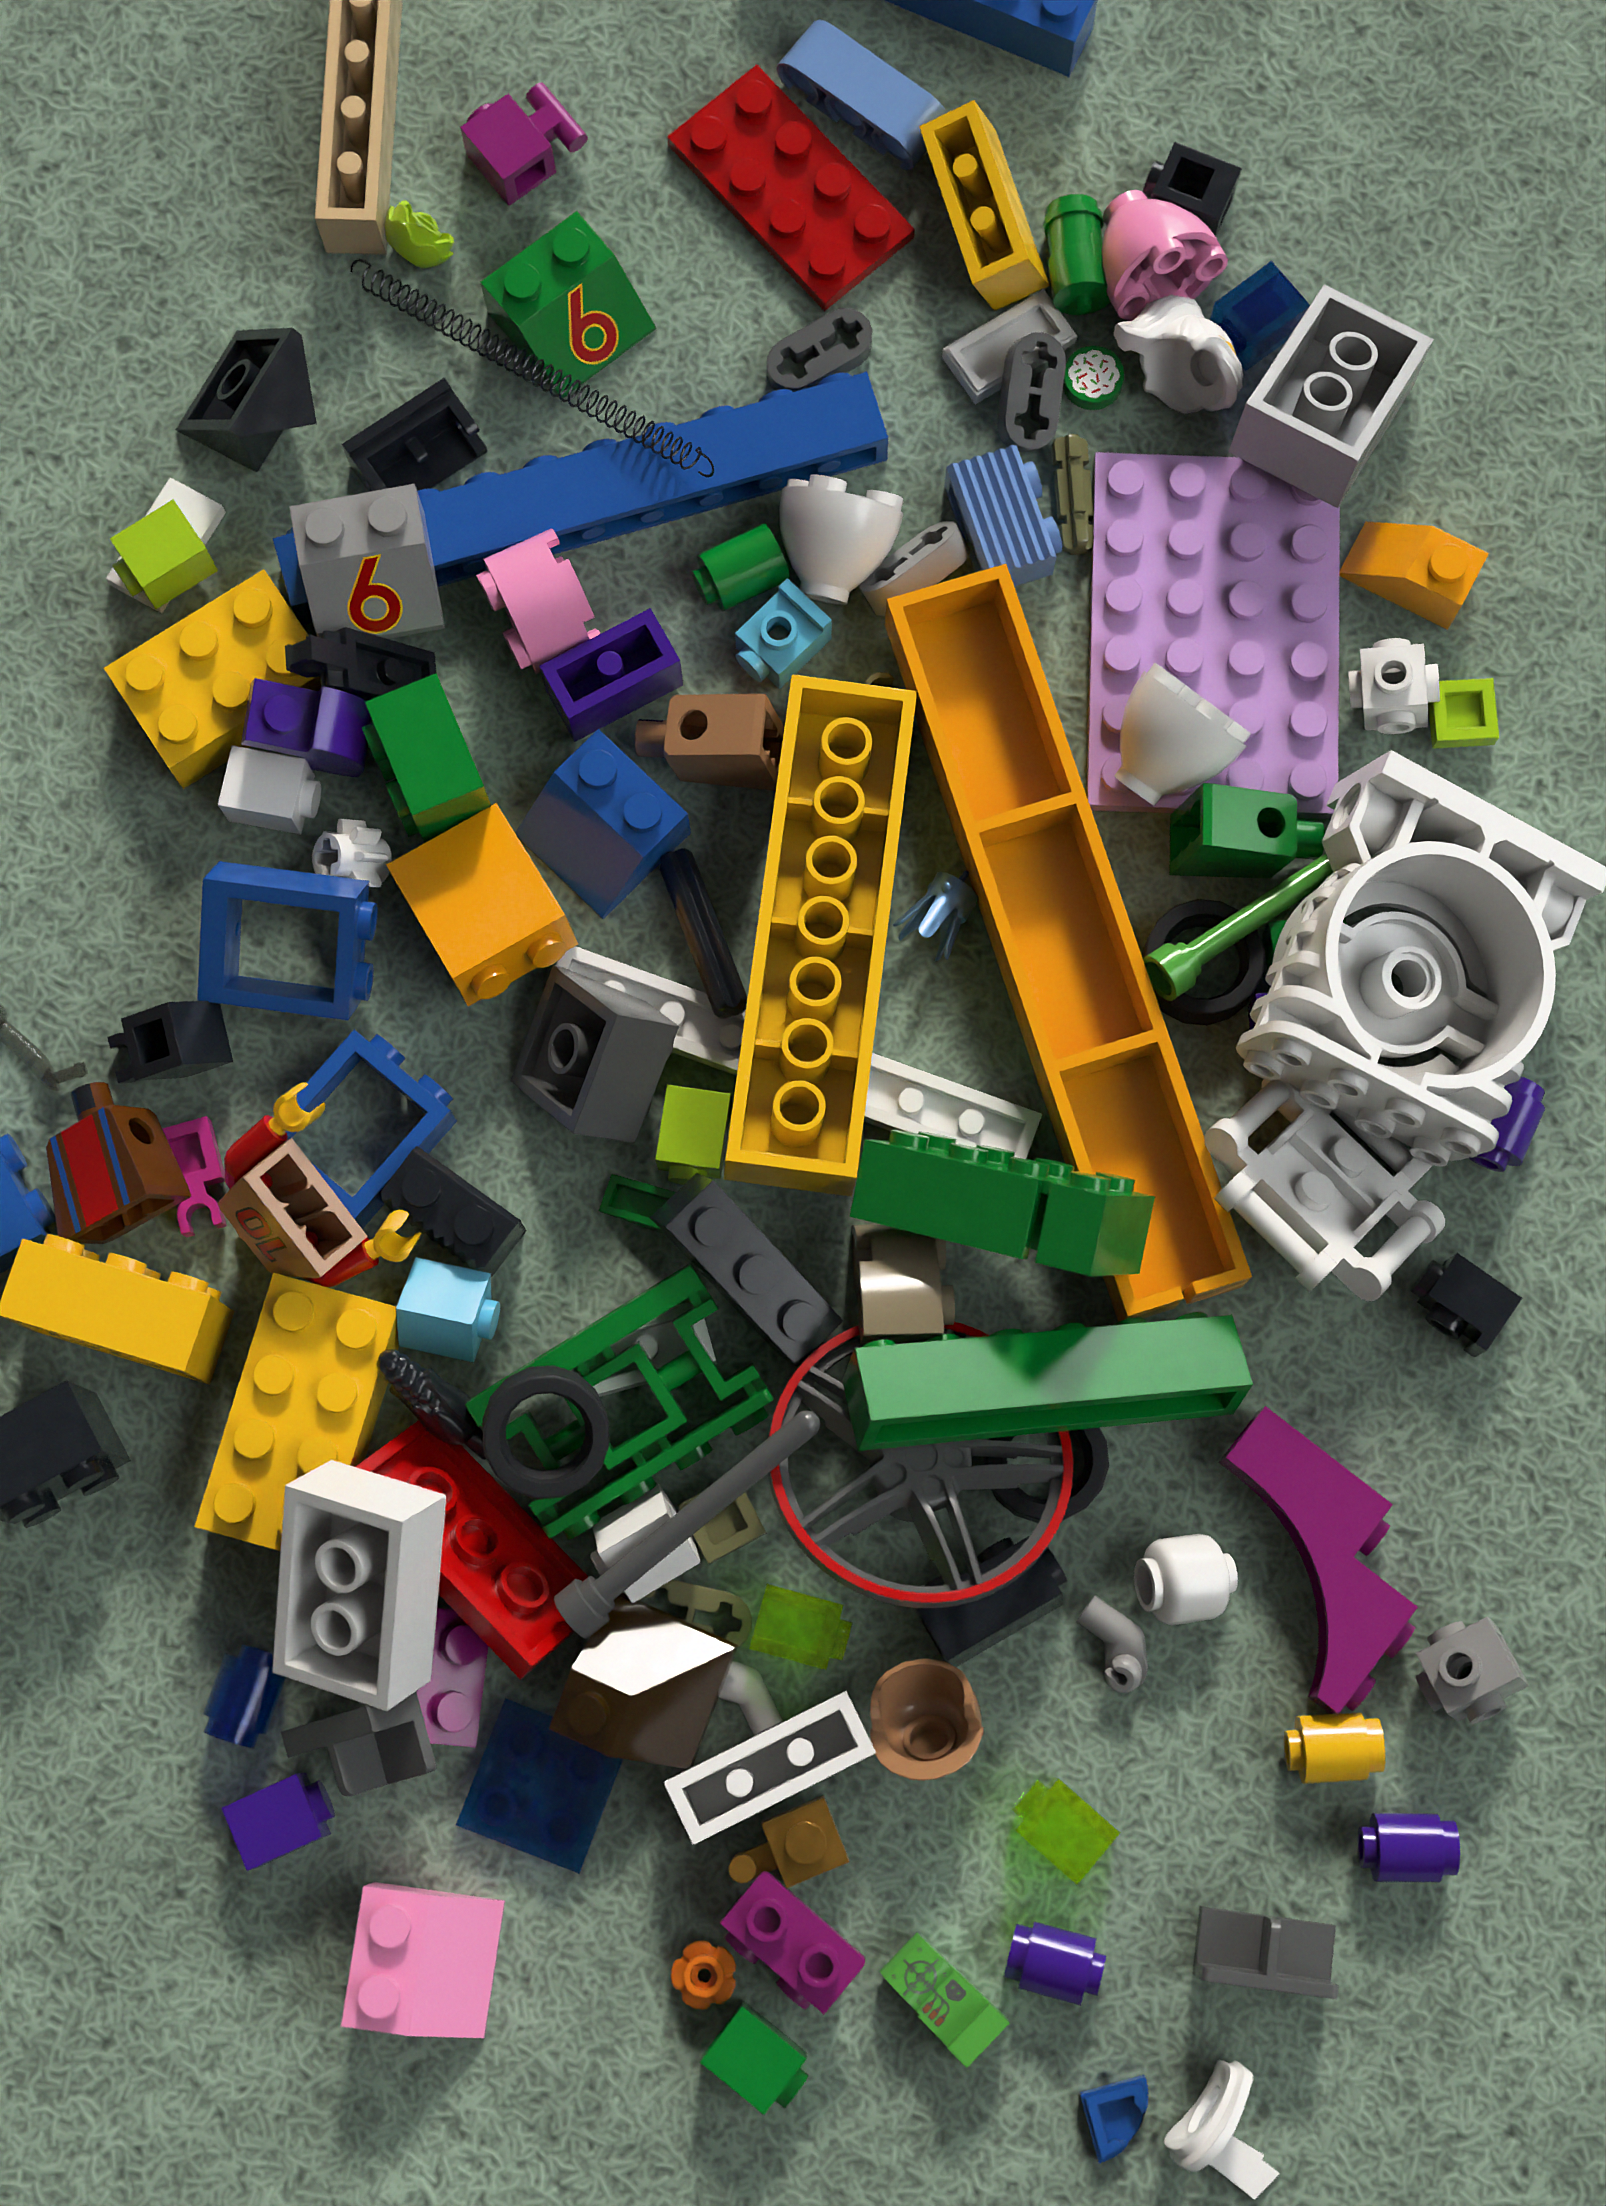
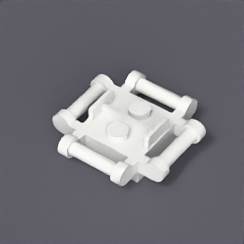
M1264 1078L1262 1089L1230 1119L1225 1118L1217 1121L1204 1136L1207 1150L1234 1176L1214 1197V1200L1227 1212L1233 1208L1299 1272L1295 1279L1309 1292L1332 1272L1359 1298L1366 1301L1378 1299L1389 1288L1391 1275L1421 1243L1433 1241L1445 1227L1444 1215L1436 1205L1425 1200L1418 1201L1408 1192L1433 1165L1415 1158L1401 1141L1393 1137L1382 1138L1364 1132L1355 1125V1117L1337 1108L1325 1109L1310 1104L1299 1095L1301 1089L1281 1079L1269 1080ZM1278 1110L1291 1124L1261 1153L1257 1154L1248 1146V1137ZM1333 1112L1397 1174L1393 1177L1329 1114ZM1386 1214L1399 1229L1372 1257H1363L1354 1246Z

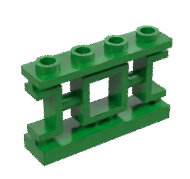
M691 1262L475 1395L465 1404L476 1424L480 1427L482 1426V1419L490 1396L506 1378L528 1367L554 1365L569 1371L576 1367L581 1377L594 1387L627 1365L635 1362L667 1414L665 1417L615 1448L610 1443L603 1462L607 1469L610 1470L627 1458L632 1457L636 1463L635 1465L561 1511L555 1503L566 1496L547 1499L533 1498L530 1500L528 1505L542 1523V1529L548 1539L562 1531L568 1540L582 1534L601 1520L597 1509L618 1496L624 1505L635 1501L657 1485L652 1476L673 1462L676 1463L681 1471L713 1451L708 1442L713 1437L728 1428H731L735 1436H738L769 1416L764 1406L773 1401L774 1398L754 1364L750 1363L724 1379L694 1331L692 1325L718 1310V1306ZM689 1298L694 1307L672 1320L689 1350L658 1369L640 1341L616 1354L611 1346L612 1344ZM701 1372L708 1379L720 1401L744 1387L748 1395L672 1442L669 1440L666 1434L687 1422L686 1415L671 1393L672 1390ZM566 1398L564 1399L576 1420L547 1438L529 1410L508 1421L506 1426V1439L508 1440L522 1431L546 1470L557 1469L563 1466L560 1460L582 1447L585 1438L584 1420L578 1408Z

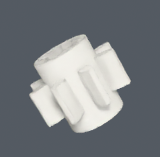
M338 819L337 832L324 831L317 839L313 848L312 864L316 874L368 880L369 887H381L382 882L389 874L386 864L392 862L391 851L387 842L380 838L382 834L380 829L367 828L366 822L361 820Z

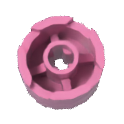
M552 528L485 558L484 563L487 570L476 575L491 609L495 612L504 608L513 628L502 633L517 666L521 670L531 666L535 674L541 672L539 665L600 634L596 628L588 632L586 631L584 622L595 617L569 559L563 560L562 556L554 559L550 548L560 544Z

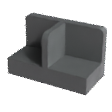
M416 1691L388 1711L368 1705L281 1732L288 1758L327 1747L338 1788L341 1794L347 1797L424 1775L436 1769L435 1758Z
M1200 1906L1193 1975L1207 1982L1337 1999L1338 1985L1331 1981L1336 1925Z

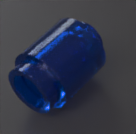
M245 1644L241 1645L238 1656L224 1653L203 1712L204 1715L209 1717L204 1733L233 1744L255 1748L259 1734H267L286 1680L285 1676L272 1672L273 1653Z

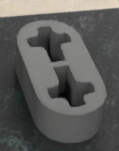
M840 308L829 312L780 340L771 348L767 356V379L771 388L774 391L789 389L792 392L817 386L827 376L836 373H848L867 360L872 350V327L869 320L857 310ZM842 328L846 334L858 332L855 348L849 350L844 343H840L827 351L824 350L835 342V330ZM815 356V358L809 360L804 365L803 378L797 379L792 373L781 375L784 359L790 357L793 362L798 364Z
M1034 332L1015 341L1008 349L1005 358L997 416V432L1001 441L1007 447L1016 445L1019 452H1031L1047 445L1055 436L1058 427L1066 357L1061 343L1054 336L1047 333ZM1035 347L1039 348V358L1048 361V369L1037 373L1034 387H1030L1032 367L1022 362V356L1034 351ZM1030 398L1032 399L1031 419L1040 422V430L1029 434L1026 439L1024 438V429L1021 426L1014 425V418L1026 412Z

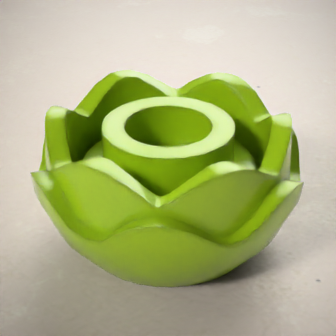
M406 200L401 201L395 208L392 205L390 206L384 224L385 239L396 252L422 269L439 266L450 259L454 254L450 251L454 243V237L448 233H440L437 223L431 215L423 212H413L411 204Z

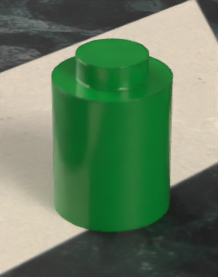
M765 523L698 554L697 560L700 568L691 571L696 588L704 603L709 605L716 601L722 611L728 610L781 585L787 578L790 580L789 569L773 533Z

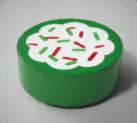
M1086 346L1076 350L1066 361L1063 383L1065 395L1073 404L1082 409L1100 410L1108 407L1118 398L1122 390L1124 381L1122 362L1114 352L1101 346Z

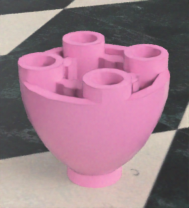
M1132 190L1117 196L1109 203L1103 213V221L1107 227L1102 243V264L1107 283L1106 293L1118 316L1122 319L1133 321L1148 303L1169 295L1195 299L1211 283L1212 279L1221 274L1227 266L1228 258L1209 227L1196 215L1170 202L1148 199L1143 192Z

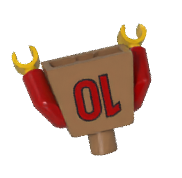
M299 1083L276 1100L273 1107L274 1117L265 1115L227 1150L224 1157L225 1183L230 1190L222 1197L218 1205L222 1213L236 1229L239 1237L246 1242L271 1274L277 1273L288 1277H301L313 1284L329 1288L377 1266L380 1256L392 1262L403 1261L409 1256L422 1233H415L411 1237L398 1235L395 1231L403 1225L409 1213L404 1210H396L387 1216L373 1239L369 1240L366 1233L293 1138L288 1139L287 1131L299 1132L325 1111L324 1102L310 1113L303 1111L299 1107L297 1094L308 1086L307 1083Z

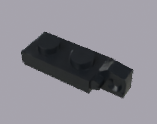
M347 627L337 631H323L322 633H317V637L309 635L306 636V640L294 645L287 644L285 646L287 671L306 678L320 677L321 687L325 686L344 691L366 701L436 673L435 652Z

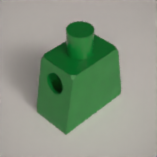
M1202 783L1170 815L1169 875L1272 878L1295 858L1316 860L1321 857L1324 851L1322 840L1325 835V827L1322 822L1297 820V800L1293 795Z

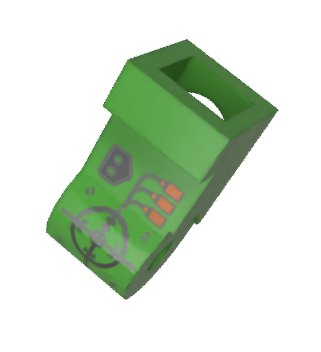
M918 1932L879 1971L886 1981L914 2009L918 2017L966 2068L1010 2024L1007 2017Z

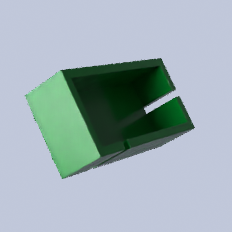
M891 1130L889 1140H864L849 1217L1019 1259H1028L1029 1250L1033 1249L1037 1250L1035 1263L1087 1276L1140 1273L1155 1196L1133 1192L1134 1179L1102 1172H1096L1095 1175L1074 1171V1166L1040 1158H1036L1035 1161L1016 1158L1013 1151L985 1145L972 1147L956 1144L957 1139L929 1132L919 1131L918 1134Z

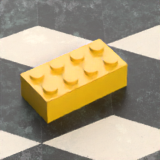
M273 1273L194 1527L281 1551L285 1485L331 1460L356 1467L365 1460L388 1384L383 1375L378 1371L376 1362L383 1351L391 1349L398 1351L399 1348L396 1306Z

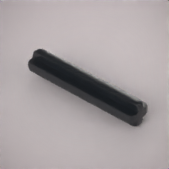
M686 848L668 851L661 857L660 871L714 1015L720 1019L740 1015L746 1010L748 997L693 853Z

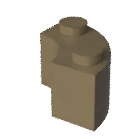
M881 1224L851 1226L853 1288L857 1299L860 1344H867L877 1340H892L896 1343L926 1342L932 1337L943 1335L944 1325H954L953 1285H941L940 1270L946 1269L945 1240Z

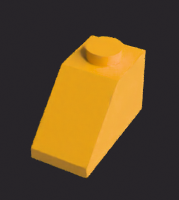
M1365 522L1339 571V576L1448 630L1489 553L1435 526Z

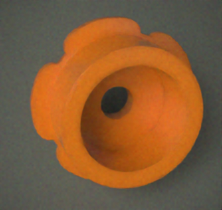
M705 1940L695 1941L687 1945L683 1949L682 1958L675 1960L672 1965L671 1981L673 1987L681 1991L683 2002L694 2009L704 2010L709 2008L712 2003L718 2005L725 2003L732 1996L736 1987L733 1973L736 1971L737 1966L733 1955L725 1947H713L710 1942ZM703 1968L708 1969L711 1973V1978L706 1982L698 1978V1972Z

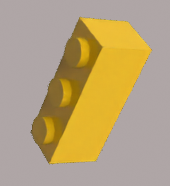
M975 100L919 126L971 282L991 308L996 311L1050 286L997 132Z

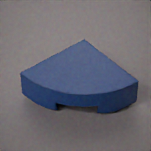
M1145 2075L1079 2092L1099 2163L1120 2154L1139 2130L1148 2106V2085Z

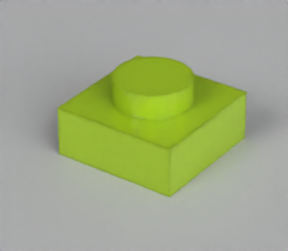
M1493 678L1439 681L1440 702H1428L1432 749L1495 745L1499 739V728Z

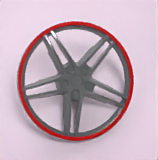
M954 1322V1325H944V1334H955L961 1339L989 1336L978 1329L958 1322ZM859 1325L836 1335L821 1345L798 1367L778 1400L772 1418L769 1437L795 1417L802 1402L826 1421L825 1426L857 1450L850 1414L812 1388V1386L816 1382L843 1399L842 1402L847 1405L843 1383L825 1372L844 1358L852 1355L855 1348H861L866 1345L860 1344ZM1068 1431L1044 1433L1047 1445L977 1439L858 1451L869 1459V1468L805 1517L792 1489L788 1457L768 1473L773 1499L786 1529L808 1558L827 1575L849 1589L877 1601L911 1608H942L970 1603L987 1597L1014 1582L1036 1563L1054 1538L1066 1512L1073 1480V1455ZM971 1456L1017 1459V1456L1050 1458L1051 1465L1001 1464L972 1466ZM1050 1483L1044 1512L1031 1536L1008 1560L982 1575L957 1497L958 1493L961 1490L1018 1488L1019 1484ZM870 1484L877 1490L878 1496L836 1521L819 1534H816L811 1526L831 1511L837 1510ZM947 1509L960 1553L962 1552L971 1578L970 1580L961 1581L950 1550L934 1516V1511ZM889 1514L902 1521L914 1522L930 1561H935L945 1585L933 1587L911 1586L877 1578L852 1566L833 1552L829 1546L850 1533L853 1536Z

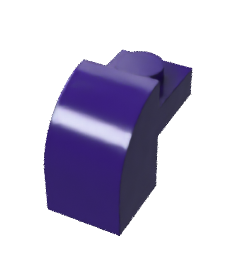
M254 678L250 685L241 745L295 755L298 758L306 759L311 770L357 778L364 772L368 742L362 727L371 724L372 718L365 704L366 700L350 693L325 686L315 691Z

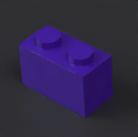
M651 608L539 665L545 690L574 742L683 686L680 659Z

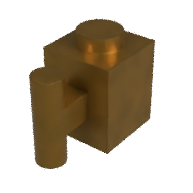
M824 1795L763 1820L761 1825L768 1842L736 1854L730 1862L729 1874L734 1881L747 1883L753 1878L758 1877L762 1872H770L779 1868L785 1886L789 1888L848 1863L849 1857Z

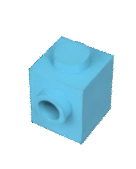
M415 1257L396 1307L399 1346L474 1362L482 1338L489 1340L493 1338L499 1320L500 1302L492 1300L491 1273Z

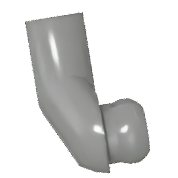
M1094 1595L1076 1622L1104 1641L1105 1679L1108 1685L1119 1693L1132 1692L1145 1681L1148 1672L1144 1632L1137 1624Z
M732 1661L719 1698L739 1704L754 1736L782 1723L781 1715L759 1671L753 1667Z

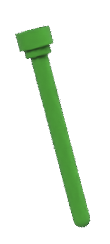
M1325 853L1189 944L1186 945L1179 942L1172 945L1166 943L1145 956L1143 961L1154 990L1164 999L1172 1001L1194 987L1196 977L1201 974L1202 965L1316 890L1333 873L1327 854Z

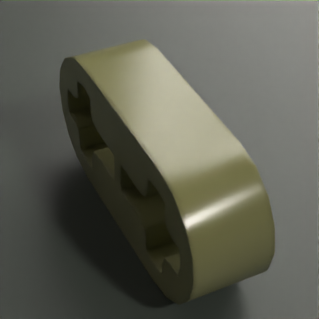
M673 1579L659 1587L669 1590V1602L688 1607L687 1617L684 1621L714 1634L712 1627L693 1622L696 1610L717 1613L721 1603L733 1605L732 1616L742 1620V1627L739 1632H728L725 1639L737 1644L738 1648L747 1641L752 1630V1615L749 1607L740 1597L729 1592ZM657 1589L644 1596V1598H654Z

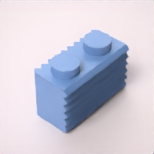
M1010 445L1006 449L999 448L993 453L987 452L983 456H975L970 460L964 459L959 463H952L947 466L944 487L959 530L970 548L969 558L974 572L1007 564L1014 586L1053 575L1056 554L1062 552V541L1054 518L1051 516L1043 519L1036 499L1042 497V486L1034 463L1031 461L1023 464L1017 446Z

